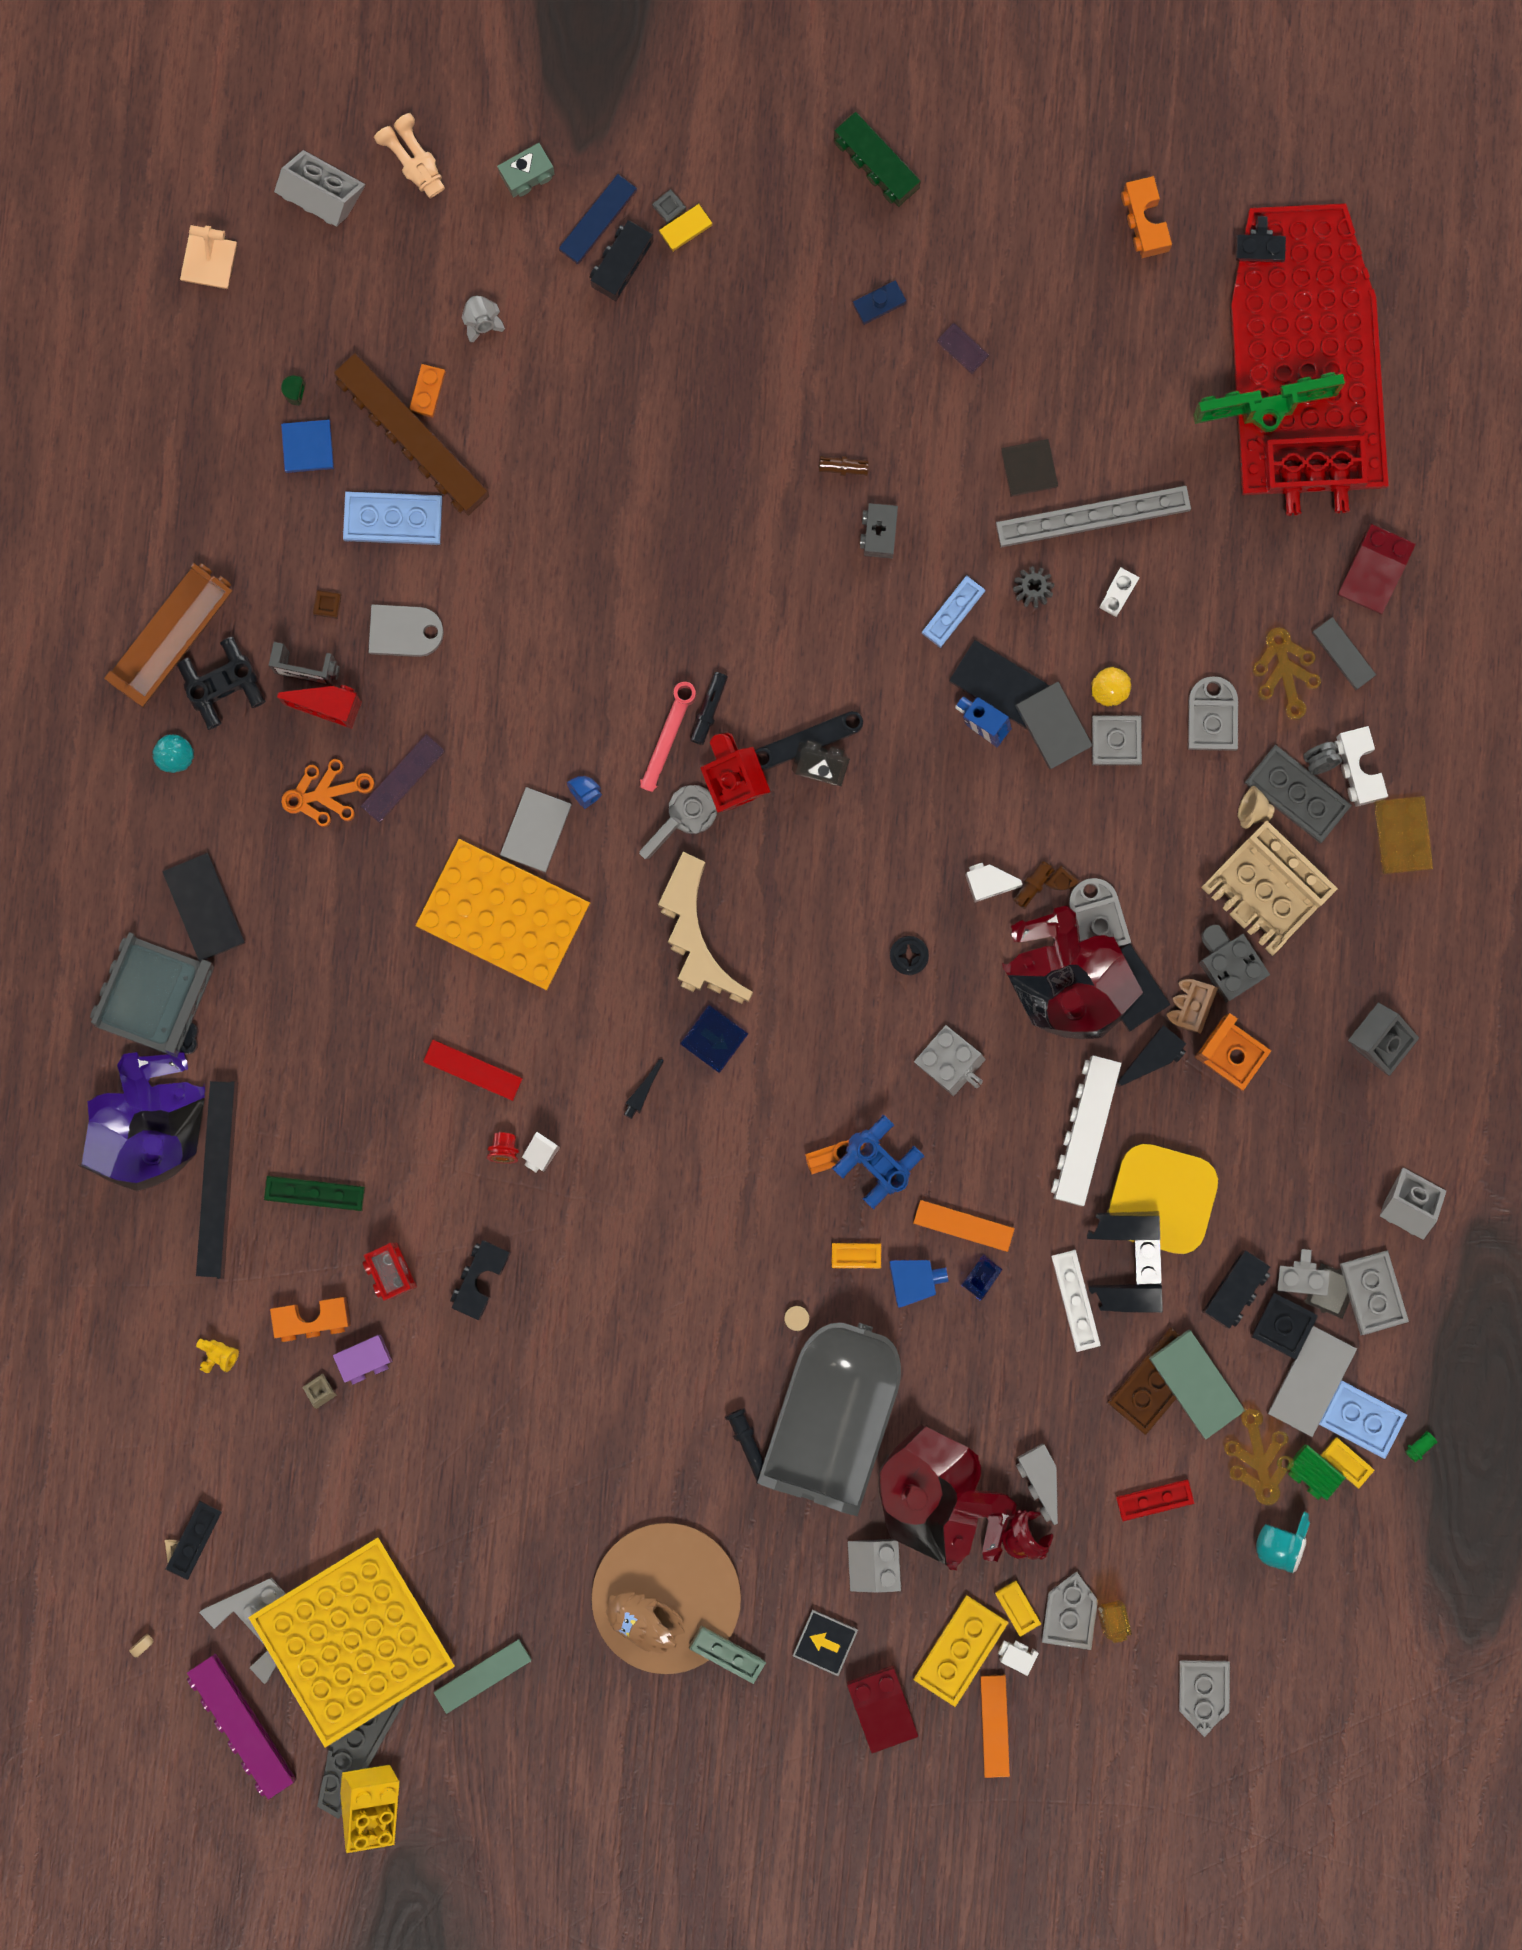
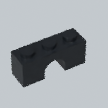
M482 1240L481 1244L476 1243L471 1253V1257H474V1260L470 1267L466 1265L460 1278L464 1282L460 1289L456 1288L450 1299V1302H453L452 1309L476 1320H481L491 1297L479 1291L477 1279L485 1271L501 1275L511 1252L485 1240Z

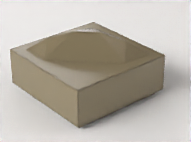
M321 1374L302 1387L311 1404L316 1409L337 1396L324 1374Z

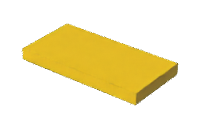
M966 1595L913 1680L956 1707L1009 1622Z

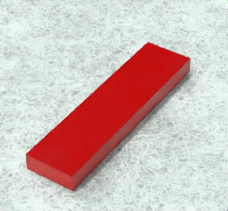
M432 1040L423 1061L428 1065L511 1101H514L523 1078L435 1040Z

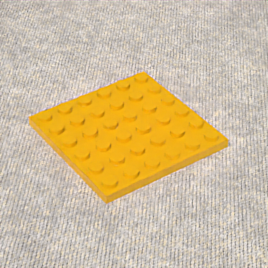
M379 1538L366 1544L248 1617L325 1748L455 1667Z

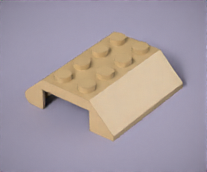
M1267 820L1201 887L1207 894L1216 889L1217 892L1212 896L1215 901L1225 894L1229 900L1224 904L1223 909L1227 912L1233 906L1234 910L1229 915L1244 929L1251 923L1252 926L1247 931L1250 935L1256 933L1260 927L1265 934L1258 943L1263 946L1269 940L1270 943L1265 949L1272 956L1317 908L1322 906L1338 889Z

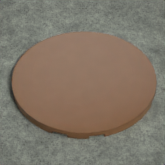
M675 1523L647 1525L622 1537L603 1558L597 1570L592 1588L593 1615L597 1628L606 1644L618 1657L628 1664L656 1674L686 1672L709 1661L689 1649V1645L700 1626L729 1640L735 1629L740 1612L741 1592L739 1579L732 1561L726 1552L705 1533L693 1527ZM635 1592V1595L644 1594V1598L656 1599L658 1602L674 1610L681 1617V1625L685 1631L681 1635H675L674 1642L676 1647L666 1648L667 1651L665 1653L648 1652L614 1631L606 1614L610 1596Z

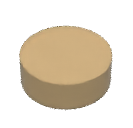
M793 1306L785 1313V1323L791 1330L800 1331L808 1325L809 1314L803 1307Z
M147 1633L131 1647L129 1652L134 1657L140 1656L153 1643V1639Z

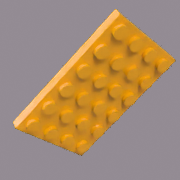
M458 839L415 926L547 991L591 903Z

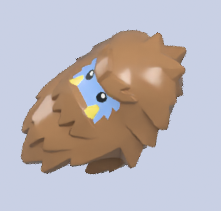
M630 1592L618 1596L611 1595L606 1614L614 1631L648 1652L665 1653L667 1651L666 1648L676 1647L674 1642L675 1635H681L685 1632L684 1627L681 1625L682 1619L679 1614L656 1599L644 1598V1594L635 1595V1592Z

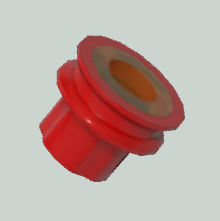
M504 1132L495 1133L493 1146L487 1148L489 1154L486 1158L492 1162L503 1164L518 1162L516 1155L519 1153V1150L515 1148L516 1136Z

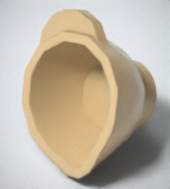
M1252 786L1248 790L1238 808V818L1241 821V826L1245 829L1251 827L1253 823H1264L1266 820L1269 822L1274 814V806L1269 804L1268 799L1256 786Z

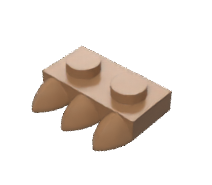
M1185 979L1178 984L1187 995L1173 997L1175 1005L1182 1010L1171 1011L1167 1013V1017L1178 1027L1201 1034L1218 988L1197 980Z

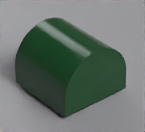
M292 375L283 380L281 390L290 404L300 406L306 384L302 377Z

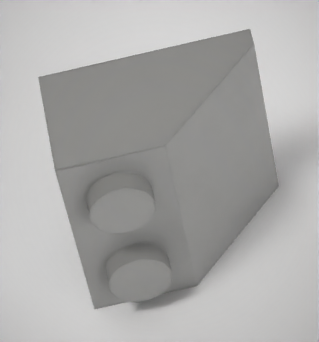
M1402 1168L1384 1201L1380 1217L1424 1240L1438 1220L1446 1190Z
M894 1539L848 1541L850 1591H901L898 1541Z

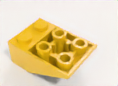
M390 1765L342 1772L340 1795L346 1853L395 1844L399 1780Z

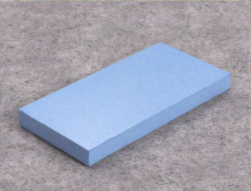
M345 492L343 540L440 545L443 497L441 495Z

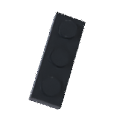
M199 1501L165 1570L185 1580L189 1579L222 1513L221 1511Z

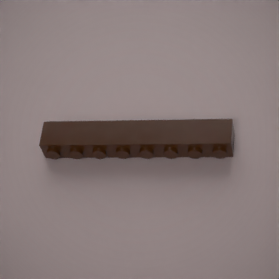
M355 353L334 372L337 379L335 381L336 385L344 393L349 391L354 396L351 399L360 410L365 408L370 413L368 418L376 427L381 425L387 431L385 436L393 444L398 442L403 448L401 450L402 454L410 462L414 459L420 465L417 468L426 479L431 477L436 482L434 487L443 496L448 494L453 500L451 505L459 513L464 511L469 516L489 497L488 491Z

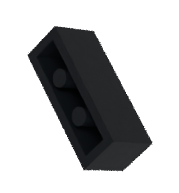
M629 220L625 226L621 225L615 234V242L612 246L608 245L602 255V258H604L600 266L596 265L589 276L591 278V287L615 302L654 242L653 234Z
M1242 1250L1202 1312L1225 1328L1230 1329L1232 1325L1236 1327L1243 1317L1241 1311L1244 1306L1247 1305L1249 1307L1256 1298L1257 1294L1254 1291L1258 1285L1263 1286L1268 1280L1270 1266L1248 1251Z

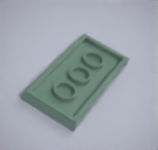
M1187 1330L1149 1358L1205 1440L1245 1411L1191 1330Z

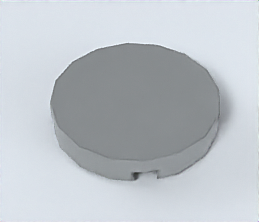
M698 785L680 788L673 794L669 802L670 818L677 817L682 822L678 829L685 833L697 834L706 831L713 824L717 815L710 792Z

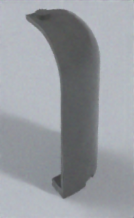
M832 1323L820 1328L808 1339L798 1357L757 1482L758 1484L799 1498L803 1497L812 1500L814 1503L842 1513L858 1516L900 1385L901 1363L899 1354L894 1344L888 1338L873 1333V1327L859 1323L858 1327L845 1323Z

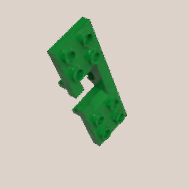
M1335 372L1321 375L1319 379L1312 380L1311 377L1301 378L1297 380V383L1281 386V395L1262 398L1260 390L1240 394L1239 391H1234L1216 399V396L1205 397L1201 399L1202 402L1198 403L1193 414L1194 422L1198 424L1243 415L1244 424L1254 423L1261 430L1272 432L1278 428L1284 416L1292 415L1299 403L1337 396L1345 384L1343 374L1336 375ZM1266 414L1273 415L1276 418V424L1273 426L1265 425L1263 416Z

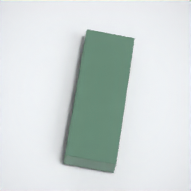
M700 1626L689 1645L690 1650L754 1684L766 1664L764 1659L703 1626Z

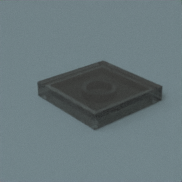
M1049 439L1001 448L1010 497L1058 487Z

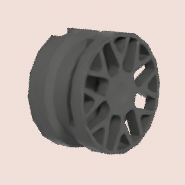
M1334 742L1320 744L1304 753L1303 757L1305 762L1310 765L1308 769L1311 775L1327 772L1341 764L1342 759L1336 753L1337 747Z

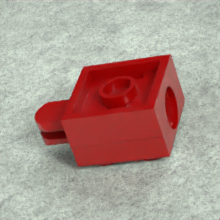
M731 733L717 734L711 738L710 745L716 760L700 768L717 813L735 809L771 792L754 747L738 750Z

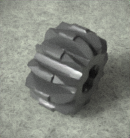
M1032 566L1029 568V574L1025 570H1021L1020 575L1022 578L1016 577L1014 580L1019 586L1013 587V592L1020 593L1016 598L1017 601L1026 599L1024 607H1028L1029 603L1033 602V607L1038 608V600L1041 604L1046 605V597L1052 598L1053 593L1048 589L1054 588L1055 585L1052 582H1047L1051 578L1050 574L1042 576L1043 568H1040L1038 573H1035ZM1030 583L1033 586L1036 584L1039 586L1037 589L1038 592H1036V590L1034 589L1031 591L1029 590Z

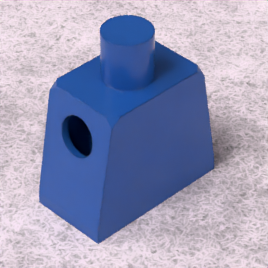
M930 1260L889 1261L898 1308L936 1295L935 1284L948 1282L946 1267L932 1270Z

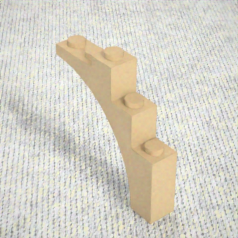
M683 852L658 904L659 908H662V914L673 919L676 915L679 916L668 940V944L672 945L671 950L681 955H684L685 952L689 953L678 981L682 982L681 987L691 992H694L695 989L701 991L704 982L708 983L707 988L720 994L723 990L730 994V999L742 1004L744 1000L749 1002L753 992L741 986L721 969L713 959L702 938L697 918V894L706 863Z

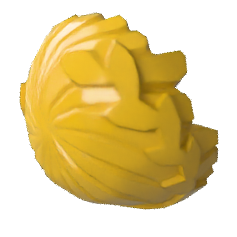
M1114 667L1105 668L1092 681V696L1097 703L1107 707L1121 704L1129 696L1131 679L1121 669Z

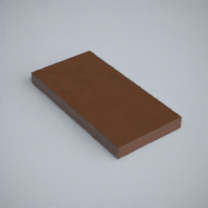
M1171 1327L1107 1402L1144 1435L1151 1430L1176 1400V1397L1149 1359L1180 1336Z

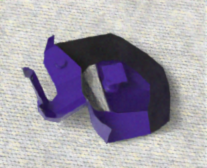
M137 1052L123 1054L117 1064L123 1094L106 1093L88 1101L89 1123L82 1164L79 1166L110 1182L140 1191L174 1177L195 1156L204 1107L205 1086L198 1087L188 1082L160 1084L151 1087L148 1082L151 1077L187 1070V1060L184 1053L179 1052L177 1058L171 1055L139 1057Z

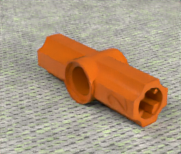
M849 1140L805 1154L811 1175L835 1166L841 1160L837 1156V1149L841 1146L847 1148ZM866 1143L861 1146L860 1150L865 1148Z

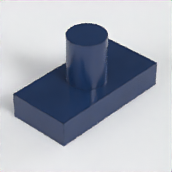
M895 280L853 301V306L863 325L905 305L907 301Z

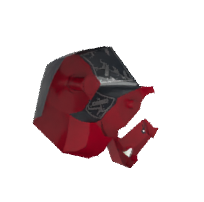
M1067 905L1054 908L1053 914L1027 922L1021 920L1011 926L1014 942H1026L1051 936L1055 939L1053 946H1045L1021 953L1010 963H1002L1003 970L1008 975L1032 1025L1064 1038H1102L1128 1014L1144 995L1115 938L1100 935L1080 942L1076 913Z

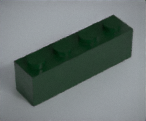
M857 112L853 113L834 130L835 145L842 152L846 151L851 156V162L858 169L862 168L867 173L866 177L872 185H878L884 191L883 196L889 203L892 204L894 202L900 207L920 189L921 181Z

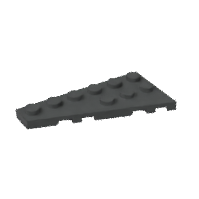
M407 1697L330 1744L317 1807L338 1819L341 1817L340 1792L342 1772L369 1767Z

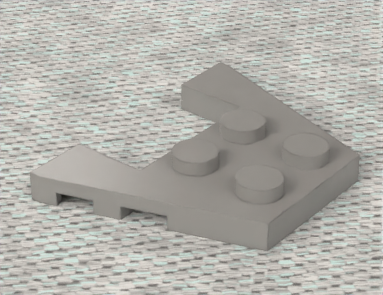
M270 1578L204 1608L199 1613L215 1629L232 1612H235L262 1642L248 1617L286 1593ZM267 1651L250 1669L265 1684L269 1681L276 1664Z

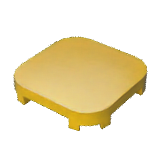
M1150 1144L1132 1147L1124 1154L1121 1160L1107 1213L1159 1211L1160 1250L1174 1254L1192 1252L1201 1245L1206 1233L1218 1188L1216 1171L1209 1162L1195 1156Z

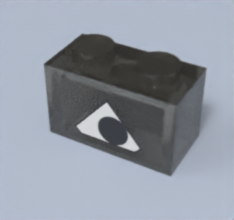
M808 740L807 743L800 742L792 771L796 775L842 786L850 760L844 754L845 750L831 746L830 750L822 748L821 743Z

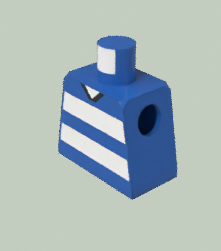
M962 697L956 705V709L964 714L965 724L997 748L1012 729L1007 715L978 697L974 702Z

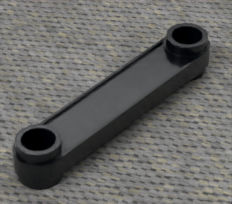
M847 712L755 750L756 755L766 754L769 757V762L761 765L762 771L857 734L863 727V718L857 712ZM850 717L858 719L859 725L856 728H849L845 721Z

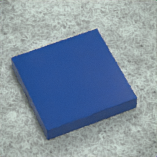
M330 420L281 424L286 473L334 469Z

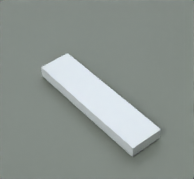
M1076 1250L1051 1256L1076 1352L1101 1346Z

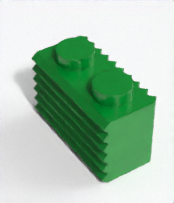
M1306 1444L1302 1446L1286 1466L1290 1470L1288 1476L1298 1484L1303 1481L1309 1486L1307 1492L1317 1500L1320 1498L1328 1500L1346 1478Z

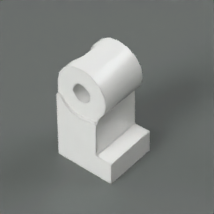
M1120 567L1099 608L1117 617L1140 577Z

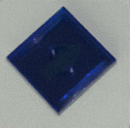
M708 1005L680 1045L720 1074L748 1036V1033Z

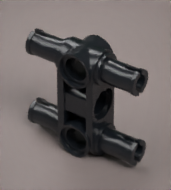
M233 636L220 642L229 660L228 664L202 677L198 676L190 658L183 659L177 664L185 681L184 689L194 710L200 712L208 730L222 724L213 707L214 702L238 690L244 691L251 704V708L259 707L266 702L256 684L258 678L248 657L242 655ZM242 667H247L249 670L247 676L244 678L237 677L238 670ZM199 688L204 689V696L201 699H194L193 694L195 690Z

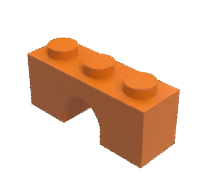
M1154 176L1127 182L1123 192H1121L1123 205L1128 206L1130 213L1127 215L1129 228H1134L1136 237L1133 238L1136 252L1140 251L1141 259L1169 252L1172 242L1167 223H1151L1144 215L1145 210L1156 207L1160 200Z
M347 1297L319 1301L320 1315L313 1322H306L301 1318L298 1305L270 1309L274 1338L281 1337L282 1342L296 1340V1335L306 1334V1338L321 1336L320 1331L330 1330V1334L345 1332V1327L351 1326Z

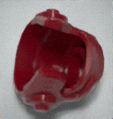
M1018 1510L1015 1512V1517L1010 1519V1523L1006 1526L1002 1544L1011 1557L1018 1560L1027 1558L1042 1560L1047 1557L1046 1554L1049 1552L1053 1534L1042 1537L1039 1543H1037L1028 1527V1521L1041 1515L1039 1511L1027 1512L1026 1510Z

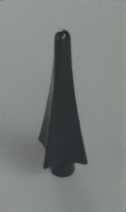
M663 1059L657 1061L646 1079L626 1101L625 1105L628 1106L624 1112L626 1117L632 1119L636 1112L640 1114L652 1083L664 1062Z

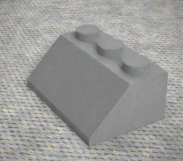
M303 150L281 168L274 192L285 200L302 207L305 211L324 219L326 223L337 227L348 217L365 184Z

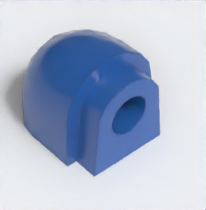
M578 776L567 782L570 792L584 809L596 802L602 795L600 786L592 778Z

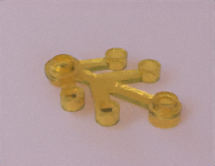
M1274 628L1266 637L1267 650L1260 661L1254 664L1252 671L1258 677L1264 676L1268 671L1267 665L1276 653L1279 663L1266 684L1259 688L1258 696L1262 700L1270 699L1274 693L1273 689L1282 677L1288 699V705L1285 709L1286 715L1292 720H1298L1305 715L1306 705L1297 697L1292 674L1304 681L1306 687L1311 690L1320 686L1321 679L1317 674H1310L1288 659L1287 651L1299 657L1300 663L1303 666L1312 665L1315 661V654L1291 642V636L1284 628ZM1274 637H1281L1282 644H1276ZM1306 654L1310 655L1312 658L1311 662H1305L1303 656ZM1257 665L1264 667L1263 673H1259L1256 670ZM1315 678L1317 685H1310L1309 679ZM1263 688H1267L1270 691L1269 696L1262 694ZM1291 707H1297L1299 709V714H1293L1291 712Z
M1248 1409L1242 1414L1241 1420L1243 1425L1249 1430L1254 1456L1241 1448L1237 1441L1227 1442L1224 1450L1227 1455L1236 1456L1257 1470L1259 1480L1246 1473V1469L1241 1465L1233 1466L1230 1470V1476L1233 1480H1241L1253 1488L1256 1498L1260 1503L1272 1505L1280 1498L1278 1485L1287 1471L1291 1470L1294 1466V1461L1290 1456H1281L1277 1461V1470L1271 1478L1269 1476L1268 1468L1281 1447L1287 1444L1288 1435L1284 1431L1275 1432L1272 1435L1270 1447L1264 1453L1259 1427L1263 1423V1415L1257 1409ZM1250 1414L1255 1418L1252 1424L1247 1421V1417ZM1278 1434L1284 1437L1282 1443H1278L1276 1440ZM1231 1444L1236 1446L1235 1453H1231L1229 1450ZM1283 1459H1287L1289 1461V1466L1287 1468H1284L1282 1466ZM1237 1468L1242 1471V1475L1239 1478L1234 1474ZM1265 1488L1270 1489V1497L1264 1496L1263 1491Z

